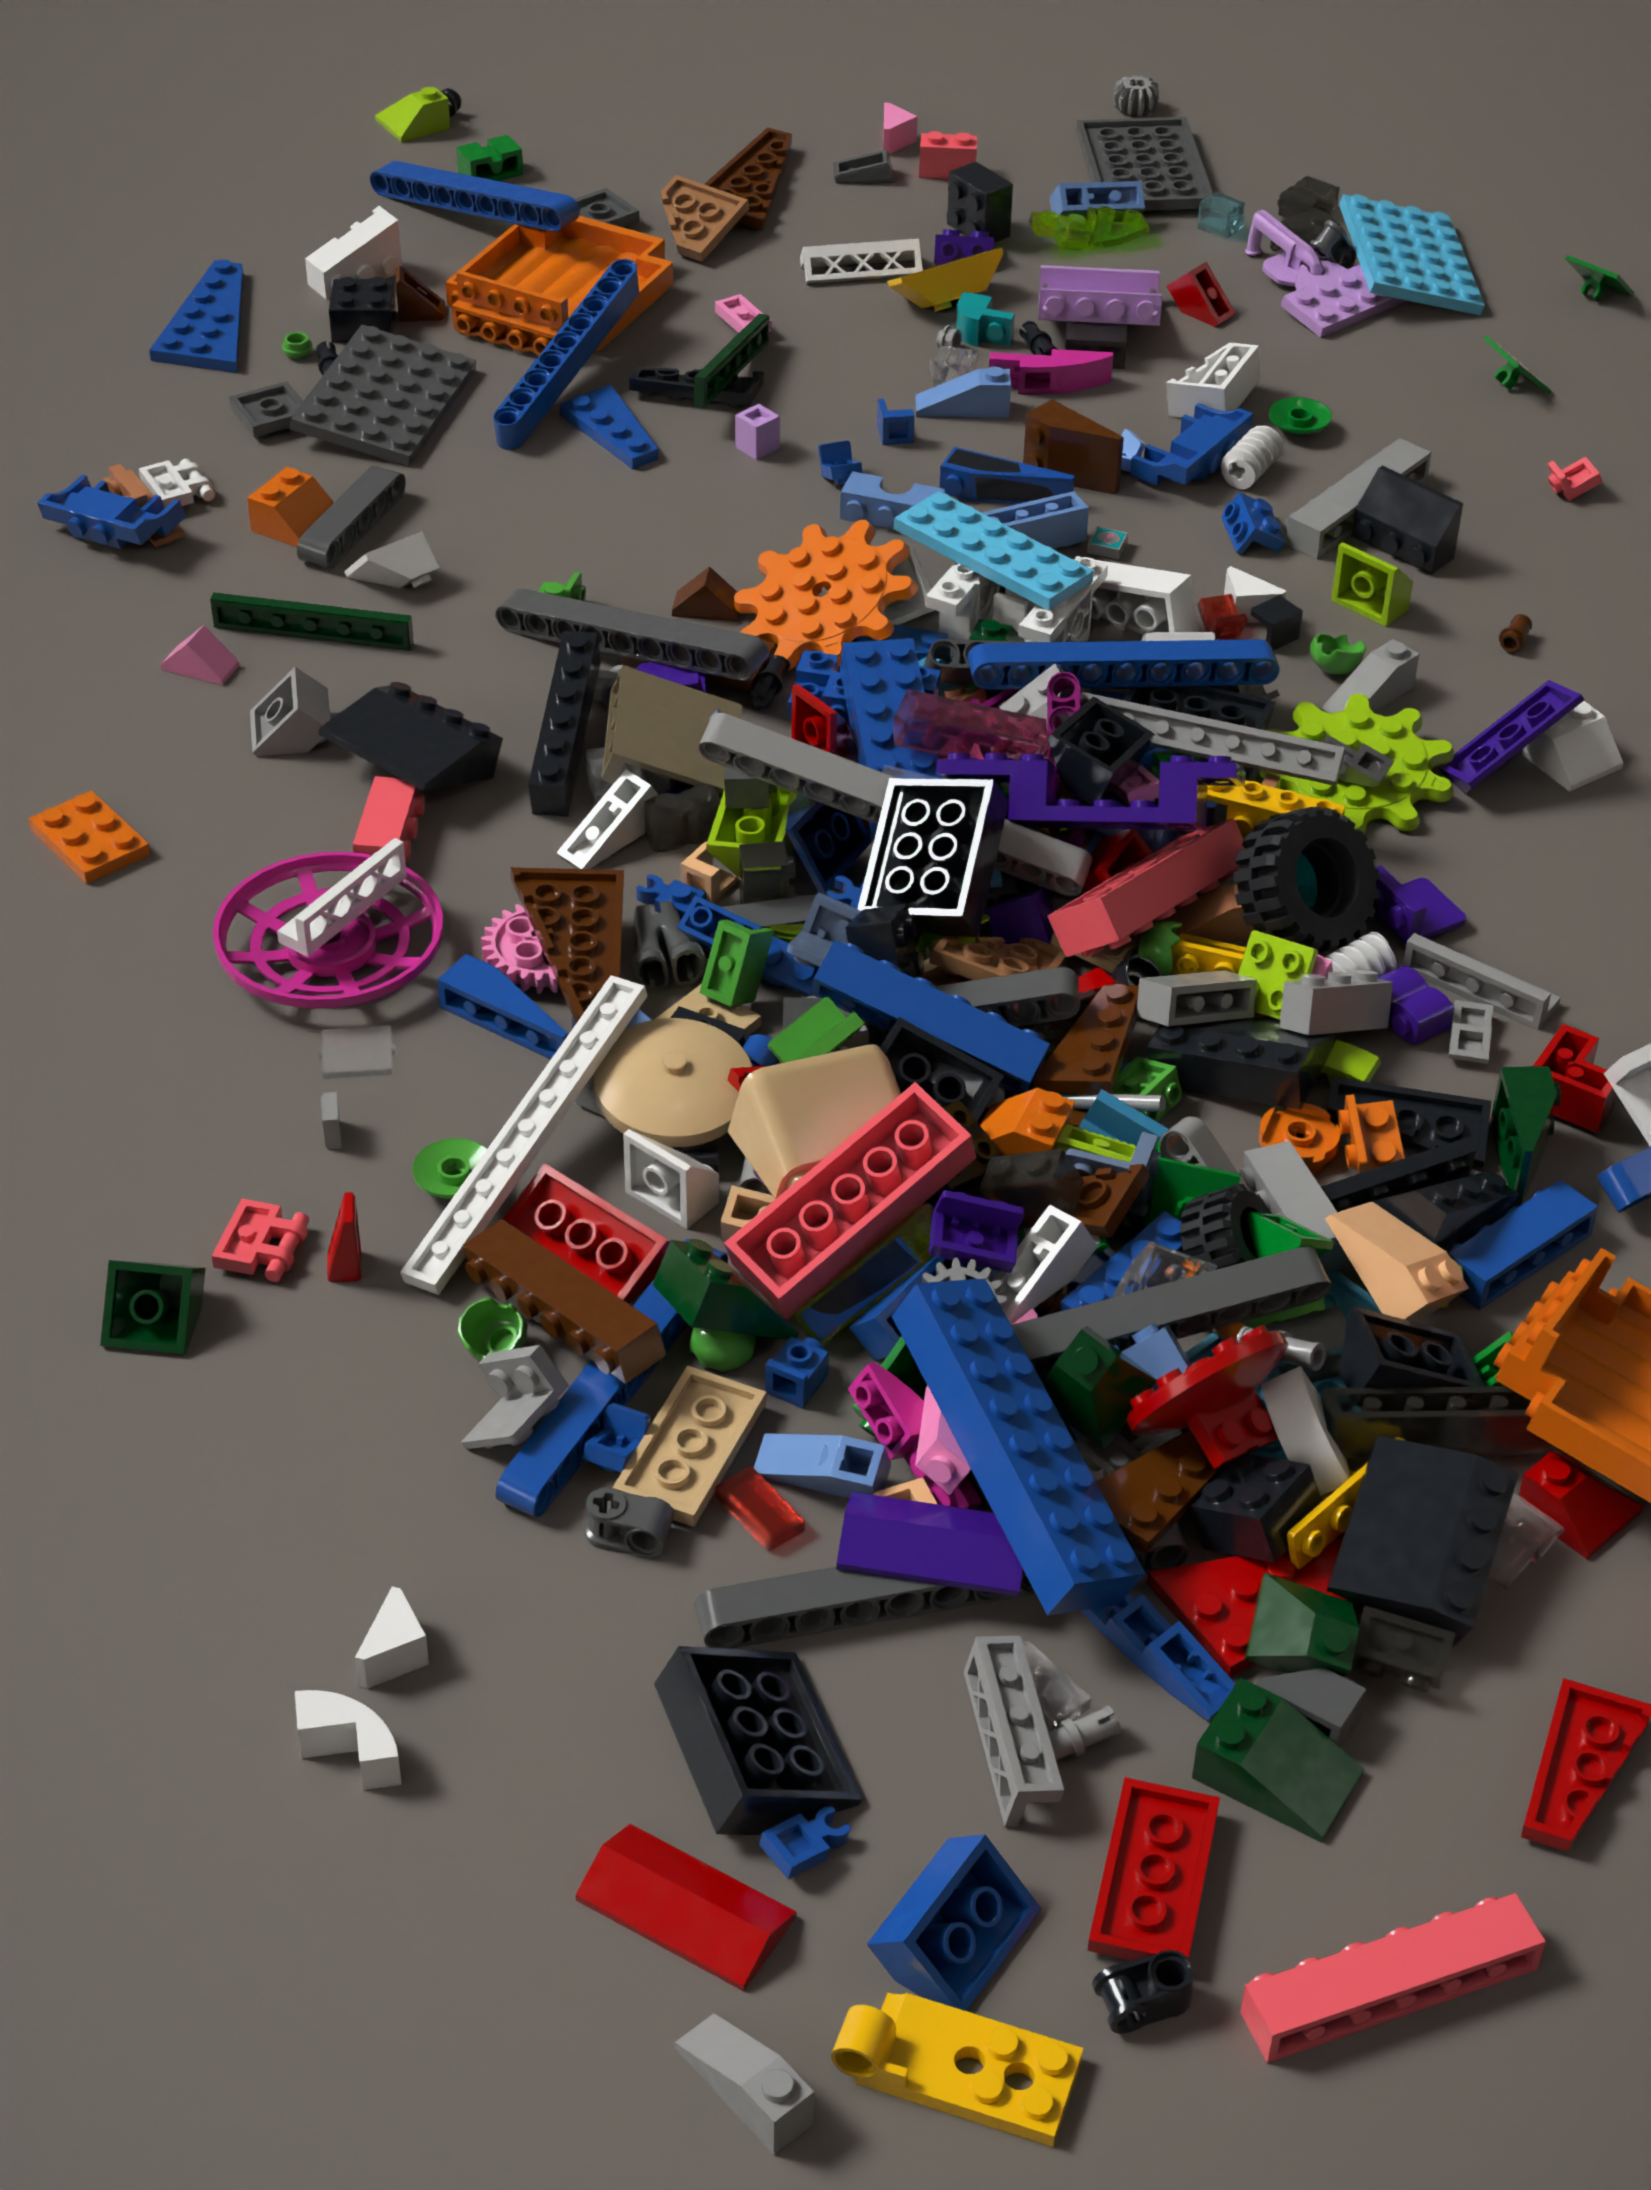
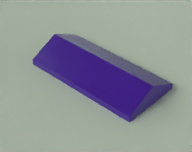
M1548 680L1456 752L1454 759L1450 763L1440 765L1438 768L1442 774L1466 794L1585 699L1582 694Z
M851 1491L844 1514L836 1569L1019 1597L1023 1568L994 1513Z

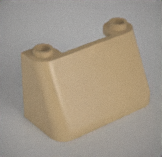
M875 1044L766 1066L753 1071L743 1080L728 1133L773 1197L777 1199L897 1098L901 1091L887 1056Z

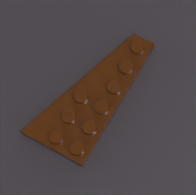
M767 127L705 183L707 186L748 200L749 210L737 224L759 230L764 229L792 145L791 133Z
M510 867L511 881L577 1023L610 975L620 978L624 870Z

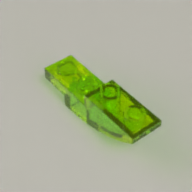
M1107 206L1099 208L1088 207L1085 218L1079 214L1067 216L1045 210L1042 213L1032 211L1029 219V224L1035 235L1054 238L1060 250H1089L1111 247L1136 239L1148 233L1150 229L1142 213L1133 209L1117 211Z

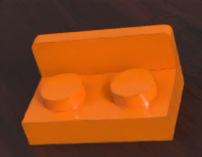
M1354 1094L1346 1095L1344 1110H1338V1120L1341 1134H1348L1350 1145H1345L1348 1169L1355 1168L1357 1175L1404 1159L1393 1100L1356 1105Z

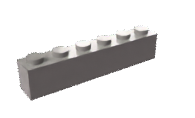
M1401 438L1388 447H1384L1382 451L1371 459L1366 460L1357 469L1348 473L1333 486H1329L1327 490L1316 498L1311 499L1302 508L1291 513L1285 524V529L1287 530L1285 545L1318 559L1352 534L1355 508L1379 467L1383 465L1419 483H1423L1428 477L1431 452Z

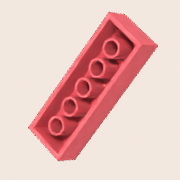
M1232 818L1206 827V831H1194L1178 837L1049 914L1047 917L1065 957L1081 953L1083 958L1102 951L1104 949L1103 946L1107 944L1110 950L1118 948L1131 941L1129 934L1137 935L1154 927L1153 919L1156 922L1175 914L1174 906L1180 908L1198 899L1197 892L1203 894L1220 886L1218 879L1224 881L1234 877V872L1238 871L1239 867L1238 864H1235L1238 852L1245 849L1242 846L1244 839L1235 819Z
M914 1082L724 1242L732 1265L787 1320L974 1161L976 1154L972 1135Z

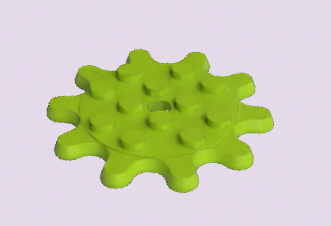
M1353 694L1349 697L1345 704V709L1341 712L1328 713L1320 710L1311 702H1301L1297 705L1292 715V719L1299 726L1297 730L1285 732L1269 729L1267 731L1323 742L1327 735L1356 751L1359 750L1363 743L1394 760L1392 767L1378 787L1357 785L1338 779L1337 786L1263 770L1259 771L1255 780L1262 784L1267 773L1280 776L1279 789L1291 790L1298 794L1317 799H1327L1333 803L1344 805L1345 812L1343 816L1356 824L1354 829H1360L1364 835L1367 823L1375 819L1387 820L1401 831H1413L1420 825L1418 812L1412 806L1415 802L1423 799L1447 802L1453 797L1454 790L1451 782L1444 777L1434 774L1431 769L1438 765L1450 763L1454 759L1455 754L1451 743L1446 740H1424L1415 735L1421 729L1423 723L1418 710L1405 708L1393 716H1382L1375 714L1371 710V704L1367 696Z

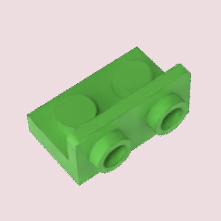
M1137 1056L1119 1073L1113 1094L1163 1095L1166 1099V1107L1163 1112L1139 1111L1158 1122L1181 1100L1182 1090L1179 1084L1177 1067Z

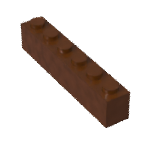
M501 1219L463 1245L468 1261L465 1264V1268L470 1278L476 1284H484L493 1291L500 1301H508L513 1304L526 1319H534L541 1324L550 1336L554 1338L558 1336L567 1342L579 1356L585 1355L594 1361L603 1373H611L626 1384L666 1356L658 1324L505 1220Z

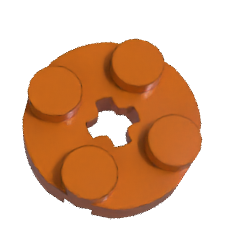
M1304 1103L1301 1110L1289 1107L1275 1112V1107L1268 1110L1260 1122L1258 1142L1261 1147L1290 1141L1310 1172L1314 1174L1322 1171L1324 1164L1335 1157L1341 1133L1338 1124L1335 1128V1125L1330 1122L1331 1115L1315 1105ZM1297 1133L1305 1135L1304 1138H1297L1295 1136Z

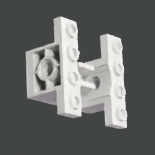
M1077 556L1074 560L1094 570L1093 582L1054 608L1047 610L1005 588V594L999 593V584L955 562L927 593L925 607L940 611L939 632L948 633V638L955 640H969L978 619L996 620L1001 624L1013 626L1018 632V636L1022 637L1025 642H1087L1090 637L1093 593L1107 577L1108 565L1097 562L1092 558Z

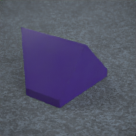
M1039 886L984 909L983 914L990 916L989 921L985 922L990 937H1002L1005 940V944L1019 943L1021 938H1036L1048 944L1051 943L1054 930L1047 916L1054 912V908L1046 888Z

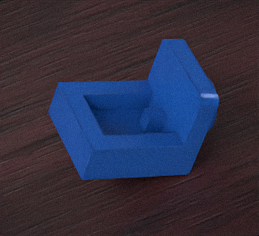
M850 441L830 442L818 446L822 477L834 480V484H845L852 471L863 473L862 463L852 459Z
M612 1403L607 1407L603 1429L585 1443L582 1459L597 1464L599 1469L606 1472H622L649 1428L650 1416L646 1413Z

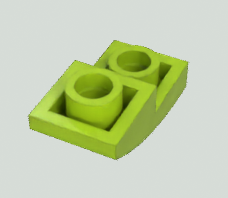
M1336 1040L1320 1073L1327 1074L1330 1085L1332 1077L1370 1082L1381 1065V1061L1378 1056L1364 1049Z

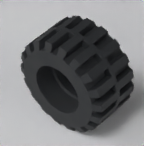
M1244 1184L1232 1185L1193 1198L1185 1205V1210L1181 1214V1244L1188 1266L1191 1268L1194 1276L1258 1259L1247 1217L1249 1211L1272 1213L1269 1207L1267 1208L1261 1196L1259 1194L1256 1195L1251 1187H1245Z

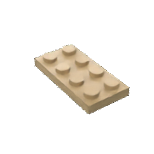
M687 1366L612 1489L629 1494L662 1499L673 1508L675 1514L673 1520L695 1527L765 1407L767 1391Z

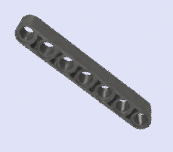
M1066 967L935 986L936 989L950 996L959 995L964 997L973 1007L985 1013L994 1012L1001 1015L1008 1024L1014 1027L1065 1020L1075 1016L1080 1009L1079 978L1076 972ZM839 1008L845 1017L850 1015V1013ZM862 1019L869 1031V1045L875 1044L881 1047L889 1032Z

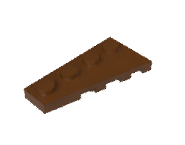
M1124 984L1103 985L1033 1078L1034 1089L1040 1088L1056 1093L1099 1094L1102 1089L1109 1094H1113L1137 1020L1136 1010L1139 986H1126Z
M1144 1164L1130 1165L1127 1172L1116 1173L1112 1167L1097 1169L1095 1175L1079 1177L1073 1171L1060 1173V1176L1052 1180H1044L1041 1175L1001 1179L994 1182L984 1199L1002 1201L1010 1205L1023 1207L1025 1209L1024 1218L1020 1224L1023 1227L1032 1228L1047 1207L1052 1205L1080 1220L1090 1235L1111 1238L1148 1180L1150 1173Z
M1189 1429L1099 1479L1096 1483L1129 1544L1146 1554L1189 1509L1188 1505L1227 1464L1213 1469L1193 1432Z

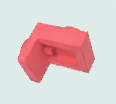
M1586 456L1563 470L1554 461L1547 463L1551 473L1547 479L1551 488L1556 494L1561 492L1568 501L1575 499L1603 482L1600 473Z

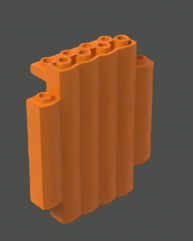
M580 215L578 219L556 232L514 224L445 282L447 305L452 307L453 328L465 336H480L492 344L505 343L517 351H532L539 356L608 267L616 260L630 259L637 265L639 294L596 349L602 350L674 285L673 262L665 260V239Z
M1600 1248L1592 1261L1584 1258L1575 1273L1568 1271L1559 1284L1553 1280L1550 1282L1540 1301L1537 1300L1530 1310L1525 1322L1522 1321L1509 1343L1506 1342L1496 1357L1493 1365L1500 1369L1495 1380L1531 1401L1525 1412L1527 1416L1532 1418L1526 1430L1651 1503V1289L1628 1277L1620 1290L1614 1287L1609 1292L1602 1290L1600 1286L1617 1256Z

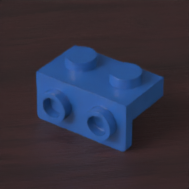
M1241 492L1237 494L1232 502L1226 505L1221 516L1235 551L1243 554L1251 542L1255 541L1279 552L1286 541L1280 530L1281 525L1274 517L1272 506L1262 498L1253 499Z

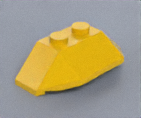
M1002 247L889 280L888 285L891 289L922 309L933 306L934 311L952 307L951 301L960 299L963 292L976 294L987 290L1002 258L1003 249Z

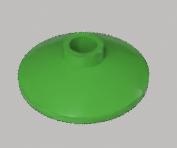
M449 1138L431 1143L423 1148L415 1157L412 1166L413 1178L424 1192L435 1197L452 1199L487 1148L475 1141L463 1138Z

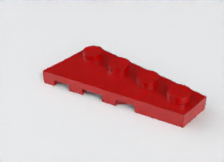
M1563 1678L1521 1838L1563 1851H1570L1651 1722V1704Z

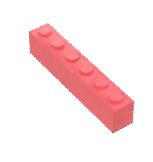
M1516 1893L1499 1899L1497 1897H1488L1472 1908L1457 1913H1441L1428 1923L1410 1929L1408 1927L1397 1928L1388 1933L1384 1938L1366 1944L1363 1942L1352 1943L1341 1952L1322 1959L1317 1957L1308 1958L1300 1962L1295 1968L1277 1974H1261L1252 1979L1248 1984H1245L1240 2013L1267 2063L1538 1970L1546 1941Z

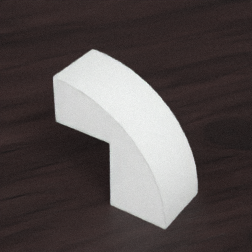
M1299 1366L1262 1383L1261 1387L1267 1410L1288 1461L1310 1464L1321 1496L1340 1487L1350 1478L1347 1459L1327 1430L1321 1397L1302 1367Z
M320 1690L295 1691L297 1729L302 1758L358 1751L363 1790L402 1785L399 1757L393 1735L384 1721L373 1710L353 1698L334 1692Z

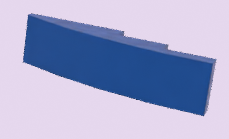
M1128 1593L1118 1605L1080 1610L1140 1670L1169 1694L1207 1721L1217 1714L1236 1685L1180 1621L1171 1626L1143 1593L1136 1599Z

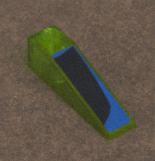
M930 1203L918 1207L792 1315L808 1337L818 1340L822 1345L825 1344L933 1257L929 1255L931 1214L934 1210Z

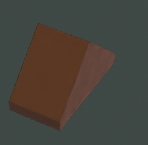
M399 265L396 268L399 322L442 320L445 317V301Z
M709 566L677 591L672 607V616L738 622L740 613L734 607V596L737 591Z

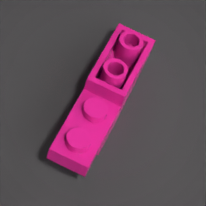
M1052 349L1051 356L990 352L989 367L1010 369L1011 387H1019L1018 394L1065 393L1111 383L1113 352Z
M876 1362L868 1363L848 1390L878 1441L885 1445L890 1460L905 1458L916 1478L923 1477L938 1505L976 1510L982 1503V1500L967 1476L949 1495L915 1466L924 1400Z

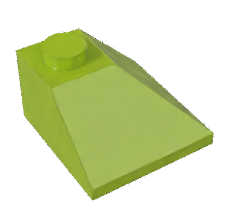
M425 87L421 91L411 93L375 115V120L401 143L450 129L448 97L436 87Z

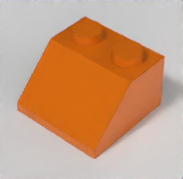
M285 467L247 497L251 531L297 547L303 533L334 502L312 475L298 471L295 468Z
M1035 1088L992 1104L980 1126L1009 1162L1004 1170L1023 1177L1041 1175L1044 1179L1052 1164L1058 1138L1065 1126L1070 1122L1075 1101L1064 1098L1056 1092Z

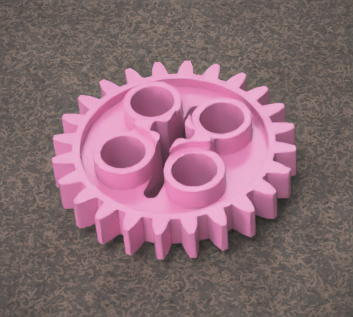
M516 904L515 913L503 910L502 919L492 918V927H485V936L481 937L483 961L498 968L515 985L521 984L522 992L527 991L530 986L536 987L537 994H541L544 987H549L553 993H557V985L559 984L551 967L547 966L544 962L543 949L524 908Z

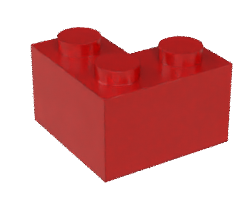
M1562 1024L1533 1066H1549L1553 1081L1558 1082L1560 1085L1561 1102L1559 1106L1554 1107L1553 1115L1598 1133L1613 1111L1617 1095L1604 1075L1607 1069L1594 1065L1599 1038Z

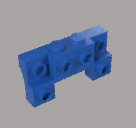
M1200 403L1196 404L1194 418L1188 415L1182 416L1181 434L1171 441L1170 453L1148 444L1145 447L1144 458L1137 455L1131 457L1130 475L1158 485L1165 478L1184 485L1191 480L1203 481L1218 469L1227 452L1252 428L1253 413L1241 408L1233 411H1220Z
M81 475L65 490L57 493H47L37 502L44 519L65 524L72 536L121 549L129 542L142 545L154 533L167 536L186 518L180 500L174 499L165 508L161 496L155 494L139 509L135 499L110 493L106 481L101 480L92 488L86 475Z
M804 650L796 669L795 685L799 684L835 710L847 721V726L851 729L841 675L838 672V655L827 654L822 651ZM919 666L931 720L935 701L940 690L941 670ZM792 692L788 700L789 720H792Z

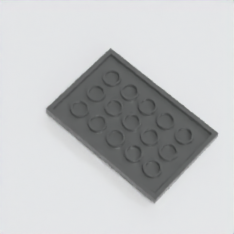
M1186 117L1077 120L1076 131L1091 181H1141L1145 209L1137 213H1146L1150 210L1174 212L1181 209L1202 211L1214 208L1215 197Z
M361 325L291 417L290 430L409 467L475 372L477 360L465 357L460 353L439 349L431 344L410 340L403 335H394L379 330L374 326Z

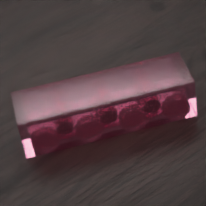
M908 689L894 716V745L947 757L948 753L971 754L970 758L985 760L986 753L1007 754V758L1021 760L1022 754L1043 755L1048 747L1047 722L1044 718Z

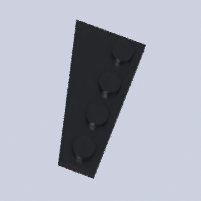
M1332 1077L1327 1112L1331 1115L1330 1119L1339 1121L1338 1110H1344L1346 1095L1354 1094L1356 1105L1393 1100L1402 1144L1425 1152L1471 1136L1477 1149L1472 1169L1483 1172L1491 1100Z

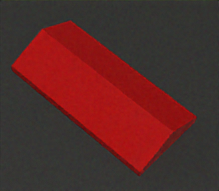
M546 1163L542 1165L503 1218V1220L628 1304L646 1290L655 1279L670 1243L665 1237Z
M632 1824L627 1825L602 1844L575 1894L576 1901L742 1991L747 1988L793 1923L797 1911Z

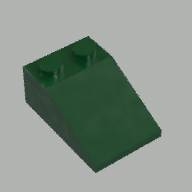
M1549 1066L1501 1067L1489 1127L1506 1185L1519 1193L1513 1207H1519L1523 1204L1544 1154L1547 1137L1554 1133L1553 1110L1555 1106L1560 1105L1561 1089L1559 1083L1553 1081Z
M690 1239L689 1242L670 1240L652 1285L691 1327L786 1340L791 1336L794 1338L798 1337L799 1333L757 1289L713 1251L711 1245L699 1239Z
M1240 1678L1197 1743L1192 1779L1322 1843L1363 1776L1364 1768L1284 1698Z

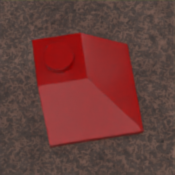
M799 684L792 685L791 738L845 758L847 738L849 736L847 721Z
M1550 1451L1524 1473L1515 1509L1582 1557L1589 1559L1642 1512L1643 1506L1571 1456Z

